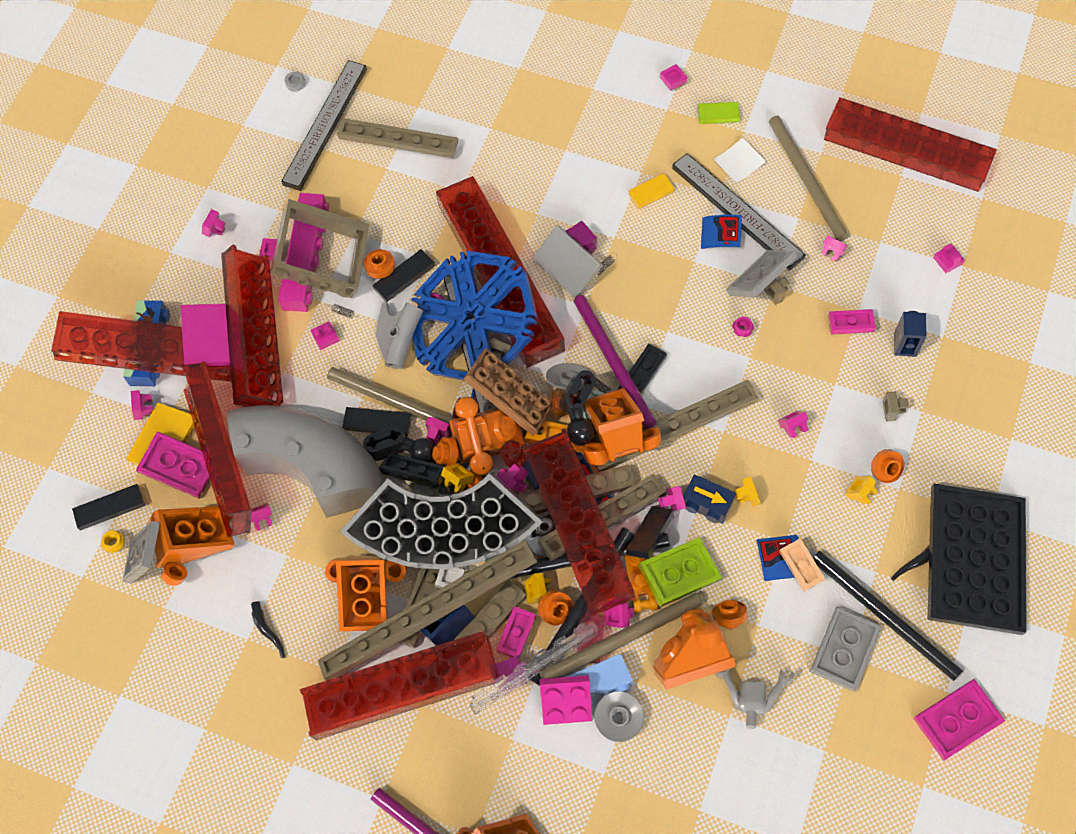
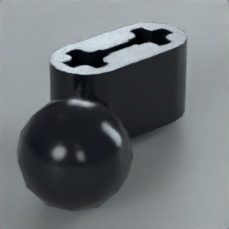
M588 370L579 372L571 379L559 401L561 409L569 413L571 420L567 427V437L570 442L578 446L590 443L595 435V428L592 422L583 417L581 409L596 383L594 374ZM581 379H583V380H584V382H583L584 387H582V388L580 389V387H581V385H582V380H581ZM572 396H574V398H573V399H574V400H573L574 405L571 403V401H572L571 397H572Z
M397 426L366 436L363 441V447L371 454L375 461L385 459L390 452L400 454L404 451L409 452L410 457L430 463L435 461L432 455L433 448L437 446L435 442L424 437L412 440L406 437L404 431Z

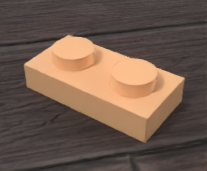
M801 538L779 550L803 592L825 580Z

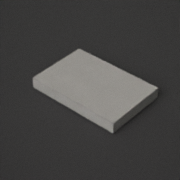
M556 225L532 258L575 298L583 293L603 266L601 262L558 225Z
M767 250L726 291L729 296L755 298L798 256L795 251Z
M149 522L131 538L122 579L123 582L131 584L151 568L160 523Z
M836 606L809 672L852 692H856L882 626Z

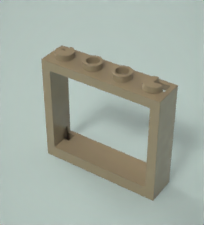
M288 199L282 212L270 274L276 275L280 279L296 281L300 285H309L324 292L329 291L341 297L352 298L359 287L369 224ZM289 219L356 239L348 282L281 262Z

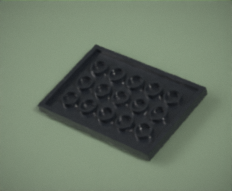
M935 483L931 486L927 620L1017 635H1024L1026 633V498Z

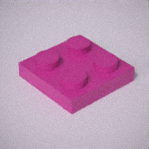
M589 675L540 679L543 725L592 721Z

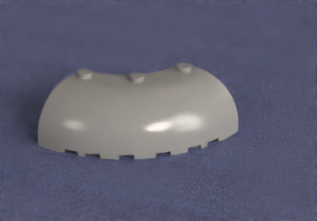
M280 405L247 406L228 410L227 412L228 428L234 456L246 475L264 473L288 475L312 490L326 518L360 509L386 481L378 464L363 445L344 428L327 418L302 409Z
M489 473L482 481L468 490L452 495L423 493L407 486L395 477L388 478L340 532L354 544L382 559L409 567L449 569L480 563L505 552L529 536L543 520L494 473Z

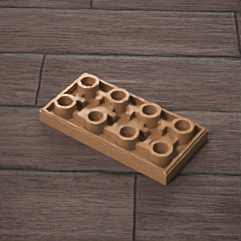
M486 348L480 353L463 379L532 436L538 432L554 404Z

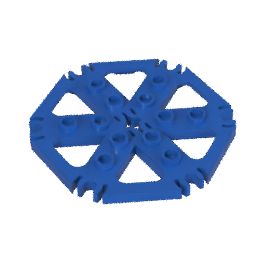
M466 251V255L460 252L461 259L459 261L453 255L450 256V260L446 258L414 293L416 297L412 298L411 301L418 304L417 308L423 310V313L412 336L419 363L425 366L430 362L426 370L431 374L464 381L463 379L468 372L448 369L446 362L464 342H466L471 367L485 348L492 353L487 331L515 336L516 343L500 359L507 366L532 340L529 336H533L534 332L528 330V326L530 324L537 325V321L530 317L538 318L528 275L521 266L513 271L517 263L510 257ZM477 264L499 267V270L478 292L473 272L474 267ZM446 276H451L456 302L431 297L432 291ZM514 287L521 288L525 302L523 313L495 309ZM470 313L475 316L473 320L468 316ZM430 320L449 324L429 347H426L422 331L423 323Z

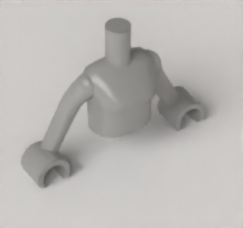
M730 668L724 672L715 673L718 678L724 679L734 707L741 712L747 713L746 728L748 729L756 728V715L769 712L783 686L791 685L794 678L793 671H791L790 678L786 679L782 676L781 670L778 681L766 700L765 684L741 682L740 695H738L737 688L729 674Z

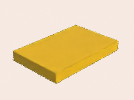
M157 402L128 454L127 461L139 465L157 431L186 443L198 418L192 414Z

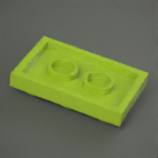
M700 537L638 564L660 607L722 579Z

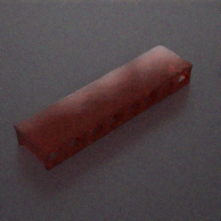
M839 97L828 121L824 136L825 141L979 192L983 182H985L997 151L995 148Z
M231 245L225 252L221 253L233 404L244 407L281 405L284 401L269 255L261 257L238 250L236 245ZM264 263L263 271L260 273V267ZM267 298V306L263 309L264 301ZM267 317H269V324L265 323ZM271 335V342L267 346V339ZM272 354L273 360L269 361V357ZM274 373V374H275V379H274L273 383L271 384V381H270V380H271V376H272V374ZM275 392L277 394L276 401L272 400Z
M59 311L51 352H53L54 360L233 382L240 334L228 333L230 365L184 367L182 327ZM59 353L68 354V355H70V356H64V355H61V354H59ZM82 356H88V357H91L92 359L84 358V357H82ZM174 367L182 368V369H184V370H178V369H175Z
M203 361L202 363L183 366L188 387L184 389V395L226 535L231 537L244 533L248 534L251 530V507L206 363ZM231 520H232V528L229 526V522H230Z
M561 429L560 433L531 445H522L591 616L635 599L636 596L566 429Z
M481 631L302 688L300 693L303 695L308 719L309 737L317 741L501 681L489 636H486Z

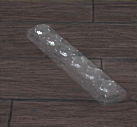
M593 621L588 625L582 623L573 630L574 634L568 638L562 636L553 643L554 647L548 651L542 649L533 656L534 660L528 664L526 662L520 663L513 669L514 673L508 677L502 675L492 683L494 686L485 691L483 688L477 691L472 696L470 708L475 715L539 674L541 670L556 663L594 638L598 632V627Z

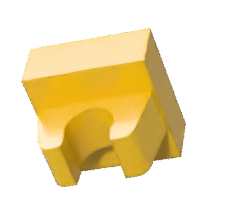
M460 464L443 467L441 476L445 478L446 487L455 485V493L462 492L467 484L472 483L475 475Z
M751 476L742 479L744 486L734 490L738 502L750 501L752 506L761 504Z
M858 476L847 489L845 495L850 500H857L861 504H870L871 501L867 498V495L877 494V490L874 487L876 481L871 476Z
M535 573L524 581L528 604H537L543 595L549 592L546 591V586L551 583V580L544 578L543 573Z

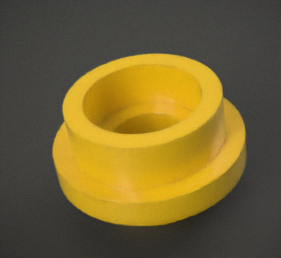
M108 531L102 536L101 546L108 553L120 551L125 544V538L119 531ZM113 540H117V542L111 546V542Z

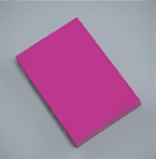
M225 304L181 305L184 367L230 365Z
M157 431L136 471L199 499L219 458Z
M975 679L913 718L943 761L1005 722V719Z

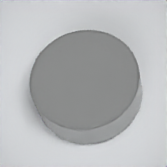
M300 72L287 74L285 77L287 89L294 92L303 89L305 86L304 76Z

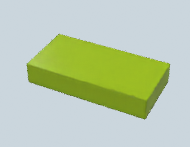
M738 102L698 104L699 124L739 122Z

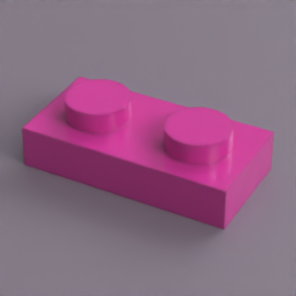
M873 309L829 311L828 320L831 335L874 332L876 329Z
M514 606L496 651L511 658L518 656V659H520L536 619V614Z

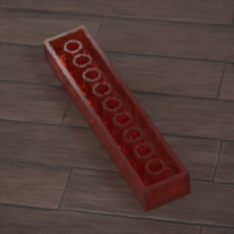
M474 176L436 191L438 206L466 255V251L510 257L517 263L513 271L521 266L527 273L538 318L530 317L537 321V325L530 324L528 326V330L533 331L534 335L529 336L532 340L519 353L525 367H531L564 352L565 339ZM477 264L473 271L483 287L499 270V267ZM514 287L495 309L523 313L525 302L521 288ZM508 335L514 345L516 343L515 336Z

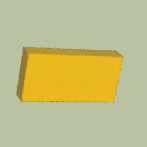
M663 173L630 189L628 194L638 209L673 193L674 186Z

